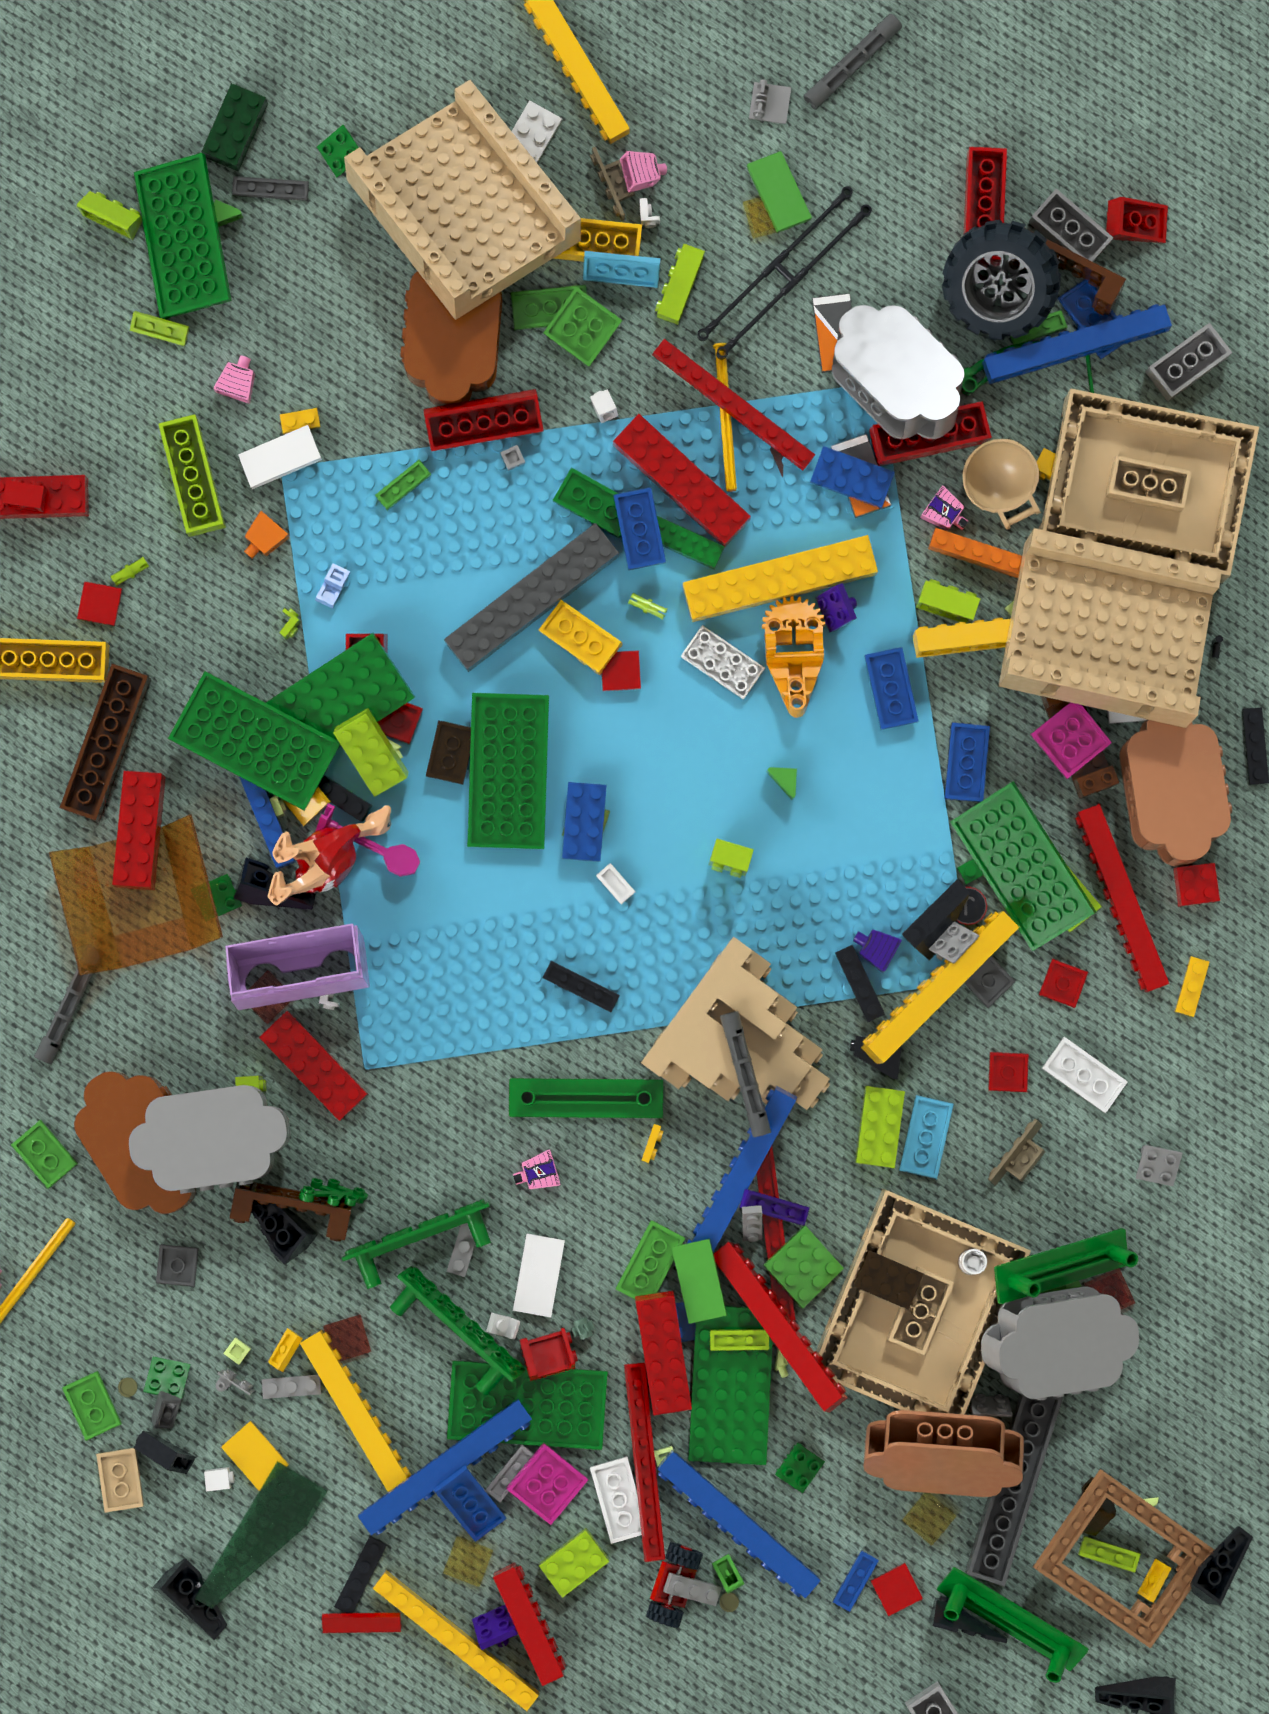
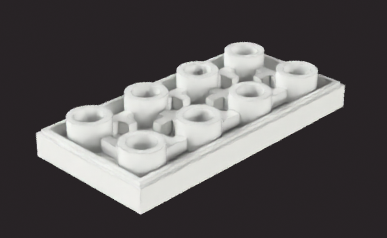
M308 425L238 454L252 489L322 460Z
M703 625L681 655V658L743 700L765 670V667Z
M533 1234L526 1235L513 1311L551 1317L565 1240Z

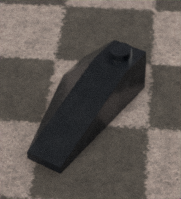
M247 857L245 858L236 884L234 899L253 905L313 909L316 894L310 892L294 894L279 905H274L268 898L274 875L267 871L270 866Z
M957 879L902 935L923 956L931 960L936 954L930 951L929 948L953 922L957 921L970 892Z
M254 1200L252 1214L258 1220L262 1228L261 1232L266 1236L270 1244L268 1246L271 1252L283 1264H287L304 1252L318 1234L289 1208H280L274 1203L260 1204L257 1200Z
M1237 1526L1198 1567L1190 1583L1193 1594L1206 1604L1221 1605L1253 1536L1240 1526Z
M186 1558L167 1570L153 1586L168 1602L213 1640L227 1626L218 1606L210 1595L208 1587H206L200 1571Z
M940 1595V1599L935 1597L929 1619L932 1626L957 1633L958 1629H961V1632L967 1635L976 1636L980 1634L982 1638L1007 1644L1005 1636L964 1609H962L958 1620L951 1621L944 1616V1611L949 1597Z
M1155 1676L1095 1687V1702L1114 1708H1121L1125 1705L1131 1709V1713L1135 1714L1138 1713V1710L1149 1712V1714H1175L1176 1678Z

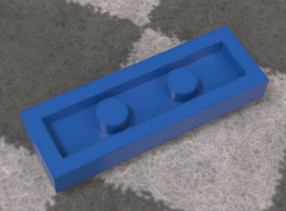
M861 1550L832 1602L850 1612L879 1560Z

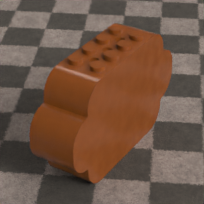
M417 271L412 276L410 288L406 290L405 302H407L408 309H404L406 328L402 330V339L405 346H401L400 356L404 363L407 377L414 385L426 388L429 399L436 406L469 401L472 392L487 390L496 379L502 293H497L455 320Z
M104 1072L93 1078L84 1090V1101L87 1106L76 1115L74 1121L76 1134L114 1195L125 1208L139 1210L151 1207L154 1211L162 1214L181 1210L192 1202L196 1194V1188H194L195 1192L180 1194V1190L168 1191L162 1189L155 1182L152 1170H144L135 1165L129 1150L130 1134L137 1126L146 1123L145 1113L148 1105L156 1098L170 1096L172 1093L167 1086H162L156 1078L151 1076L138 1075L129 1078L120 1072Z

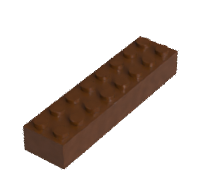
M111 664L60 808L62 810L100 823L151 681L149 676Z

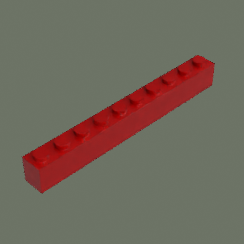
M1100 804L1076 813V825L1078 828H1082L1084 833L1082 835L1083 843L1085 846H1089L1091 851L1088 854L1092 864H1096L1098 869L1095 872L1099 882H1103L1105 889H1102L1106 900L1109 899L1112 905L1109 909L1112 917H1116L1119 925H1116L1119 935H1123L1126 941L1123 943L1124 949L1127 954H1131L1133 959L1130 961L1131 967L1134 972H1138L1140 977L1137 979L1140 989H1144L1146 993L1170 984Z
M727 1242L714 1253L715 1262L822 1410L830 1413L847 1399L845 1388L841 1383H836L833 1378L835 1376L829 1367L823 1365L821 1355L817 1351L814 1352L812 1350L810 1340L805 1335L802 1336L798 1331L800 1330L799 1325L794 1320H790L788 1317L789 1312L785 1306L779 1305L776 1300L778 1298L772 1289L766 1287L764 1277L755 1272L753 1262L749 1258L746 1259L742 1254L744 1252L742 1247L738 1243Z

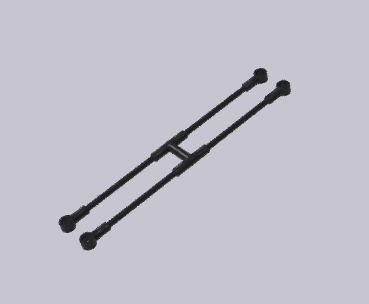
M843 187L841 194L820 217L786 250L784 249L761 272V275L716 319H713L709 325L698 331L697 338L700 341H706L709 334L719 325V322L764 277L766 278L775 269L788 281L780 290V293L735 338H732L724 347L718 348L716 353L718 359L724 360L728 352L738 343L737 341L783 296H786L853 226H856L864 217L870 216L872 208L867 204L863 205L860 212L850 221L851 223L795 276L781 264L789 256V253L834 208H837L845 199L851 198L853 193L851 187ZM848 190L850 194L845 195L843 191ZM867 208L869 213H864L862 209ZM700 333H706V337H701ZM719 351H724L725 355L721 356Z

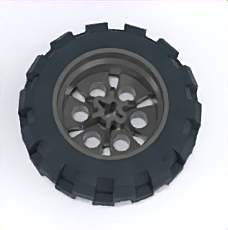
M1001 220L986 222L981 227L975 226L966 232L958 243H955L946 260L942 273L944 275V282L942 284L944 299L949 302V311L957 321L962 320L967 325L966 329L977 336L979 333L989 335V339L1004 340L1007 336H1012L1016 339L1028 334L1032 328L1039 327L1055 305L1061 283L1058 258L1055 251L1049 249L1046 245L1047 239L1037 230L1033 233L1026 229V224L1016 221L1008 224L1002 223ZM992 256H999L1001 258V261H993ZM984 258L988 264H983L979 260ZM1011 259H1017L1020 265H1013ZM980 270H987L989 276H982ZM1001 274H1003V276H1002V278H1003V284H1002V286L1000 285V281H999V278H1000ZM1022 276L1027 282L1020 283L1017 278ZM978 283H984V286L977 290L973 285ZM986 288H994L995 293H988ZM1018 289L1028 294L1025 299L1018 293ZM1005 292H1013L1014 297L1006 296ZM1001 297V306L994 305L996 298Z

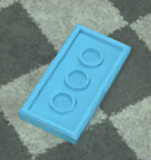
M585 251L583 280L658 288L661 258Z
M918 1095L915 1096L899 1171L937 1179L953 1103Z

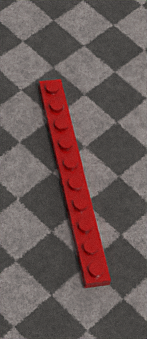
M663 339L653 352L652 356L802 471L815 456L808 448L666 339Z
M771 1146L756 1173L759 1193L779 1198L773 1147ZM762 1214L767 1259L769 1260L785 1244L783 1223L781 1219ZM770 1274L771 1289L778 1297L776 1299L779 1305H784L788 1310L790 1320H795L793 1299Z
M645 1362L625 1364L644 1562L665 1560Z

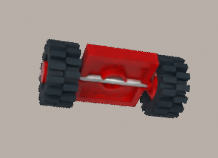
M670 1542L665 1559L673 1563L665 1561L661 1563L650 1599L653 1601L650 1602L646 1614L647 1618L662 1625L679 1628L684 1612L672 1605L685 1608L687 1599L667 1594L663 1589L669 1572L694 1579L703 1556L702 1552Z

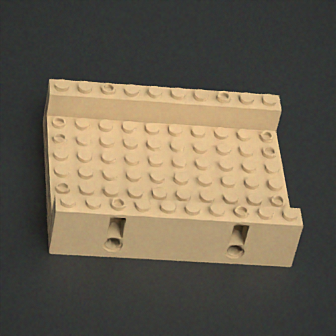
M471 80L455 88V102L366 156L363 150L358 148L344 157L346 177L349 184L455 320L581 241V218Z
M1070 389L1064 399L1061 414L1063 419L1043 520L1039 529L1222 570L1220 583H1223L1231 575L1259 427Z
M1034 528L1024 544L998 687L1186 728L1198 716L1201 697L1196 696L1212 598L1219 589L1222 570Z
M882 1189L816 1349L823 1358L821 1362L825 1367H829L832 1370L836 1383L839 1382L847 1388L897 1409L965 1415L985 1366L981 1354L982 1337L990 1326L998 1323V1313L1003 1305L997 1301L994 1267L1030 1255L1031 1250ZM970 1249L982 1251L987 1258L985 1270L975 1275H968L962 1272L958 1264L961 1253ZM869 1250L924 1273L909 1310L854 1287Z

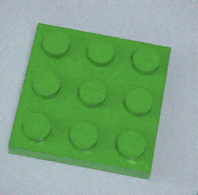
M575 287L543 334L590 367L622 320L578 287Z
M806 1226L799 1229L763 1265L800 1308H804L844 1269Z

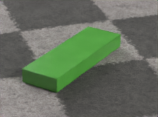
M1062 310L1050 313L1039 327L1032 328L1028 334L1016 339L1012 336L1010 337L1014 345L1025 343L1067 329L1068 327Z
M418 460L375 494V497L388 511L429 478L431 473Z

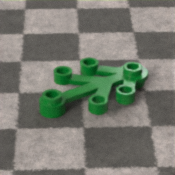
M312 1178L310 1186H304L299 1194V1199L305 1202H313L315 1196L329 1197L327 1203L332 1206H338L344 1197H346L344 1203L348 1206H356V1203L363 1204L368 1198V1194L365 1193L364 1189L358 1187L349 1189L340 1186V1181L336 1179H329L327 1186L322 1185L323 1181L321 1179Z

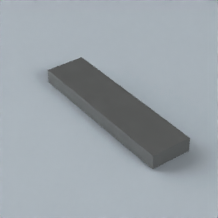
M233 176L232 196L308 201L309 181Z

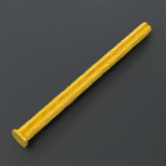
M716 343L713 345L715 356L718 348L724 347L726 343ZM719 351V354L724 356L725 352ZM716 356L717 379L729 388L727 359L720 360ZM720 408L726 491L734 492L737 489L731 415Z
M67 1218L0 1305V1324L75 1226L73 1220Z

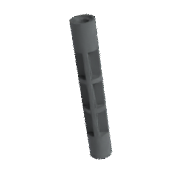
M888 14L859 44L803 95L804 100L807 103L810 102L812 104L811 107L816 110L902 28L900 21L893 14Z
M86 945L77 964L78 968L69 987H66V994L58 1010L54 1013L55 1017L46 1036H43L34 1055L35 1058L52 1065L61 1046L62 1037L69 1023L73 1020L72 1016L80 999L84 997L85 994L83 993L92 974H95L104 952Z
M739 1011L723 1014L720 1016L729 1045L732 1063L737 1074L752 1136L759 1137L771 1133V1128L751 1062L752 1059L745 1040Z

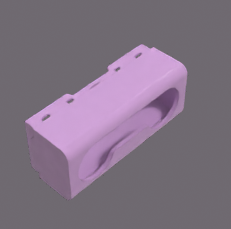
M353 923L225 946L231 1001L238 1010L370 987L364 938L358 926H354ZM339 950L348 951L355 956L357 971L319 977L312 981L278 987L268 986L251 990L246 988L247 975L255 966L260 964H272L282 973L320 967L330 953Z

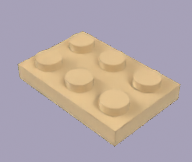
M128 1448L97 1453L104 1512L143 1507L144 1499L136 1449Z

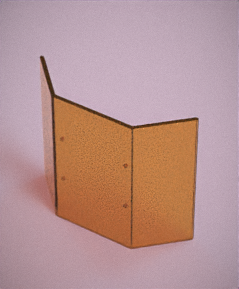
M192 814L161 827L155 890L116 888L112 885L117 839L89 847L49 852L80 976L126 968L193 950L223 938Z

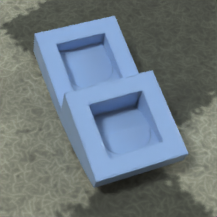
M332 564L315 601L333 609L350 571Z

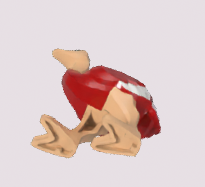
M386 805L380 810L369 814L365 818L364 823L350 824L339 829L324 827L315 831L303 842L292 845L289 832L282 833L272 852L273 857L278 863L293 858L297 860L299 868L295 871L296 880L287 885L282 871L275 872L268 893L270 901L274 905H279L297 893L324 892L338 887L350 873L356 861L354 840L364 836H378L387 832L391 826V807Z

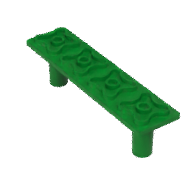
M510 1078L509 1116L663 1118V1080Z
M482 1199L455 1209V1214L450 1216L447 1212L420 1222L418 1228L412 1229L410 1226L383 1236L381 1238L382 1241L378 1243L372 1240L344 1252L345 1255L342 1257V1261L355 1257L366 1287L369 1289L382 1284L373 1260L374 1257L462 1224H468L476 1247H482L491 1243L480 1210L490 1207V1202H485Z
M1120 1228L994 1267L997 1301L999 1304H1004L1027 1296L1035 1298L1043 1291L1124 1266L1132 1268L1138 1263V1255L1127 1250L1126 1230Z
M410 1266L397 1276L406 1287L391 1304V1310L396 1315L402 1316L414 1301L418 1299L491 1366L476 1384V1388L482 1394L488 1395L504 1376L511 1382H514L525 1372L520 1361L513 1358L503 1346H499L494 1341V1338L482 1330L476 1321L469 1319L465 1315V1311L456 1306L449 1296L441 1293L437 1286L428 1280L418 1268Z
M956 1567L952 1568L937 1587V1591L949 1597L944 1611V1616L951 1621L958 1620L963 1607L1041 1653L1050 1659L1046 1672V1678L1050 1682H1060L1064 1670L1071 1671L1088 1653L1089 1649Z

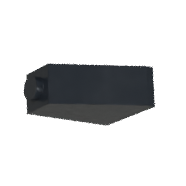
M855 1036L854 1040H851L850 1051H853L854 1057L891 1079L898 1080L901 1046L884 1063L876 1064L861 1048L864 1045L862 1041L866 1037Z
M142 1431L137 1437L134 1449L168 1471L183 1474L188 1473L196 1456L147 1431Z

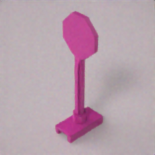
M327 804L324 815L320 816L316 831L324 827L342 828V826L338 825V822L331 819L335 806ZM365 837L354 840V842L384 856L383 859L388 871L400 877L415 874L420 864L416 851L404 844L385 848Z

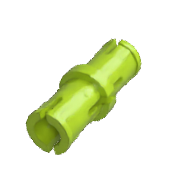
M142 557L130 565L126 564L125 568L111 575V578L115 585L118 586L129 578H135L136 574L149 568V565L145 558Z
M632 593L631 598L637 600V602L629 599L628 604L642 609L646 614L650 613L662 620L664 619L665 615L658 611L667 613L668 608L653 603L651 599L647 600Z

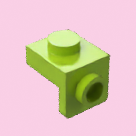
M284 608L282 612L290 619L279 633L285 639H288L289 636L293 638L298 632L297 626L301 622L298 619L299 614L291 608L289 611Z

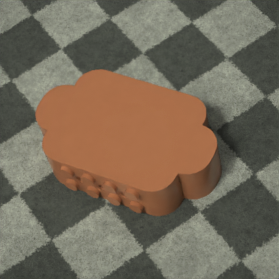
M1147 719L1141 725L1139 732L1134 734L1120 750V765L1133 840L1139 847L1145 850H1157L1162 861L1171 866H1186L1196 862L1209 851L1211 842L1223 835L1230 826L1232 805L1228 802L1229 787L1224 780L1226 769L1221 761L1223 750L1219 746L1215 732L1210 727L1203 724L1192 725L1191 722L1184 728Z
M898 1410L888 1414L886 1420L874 1421L867 1425L864 1470L871 1476L883 1478L884 1484L892 1489L910 1492L991 1497L999 1494L1002 1487H1014L1022 1482L1024 1438L1018 1432L1006 1430L1005 1424L999 1419L988 1416Z

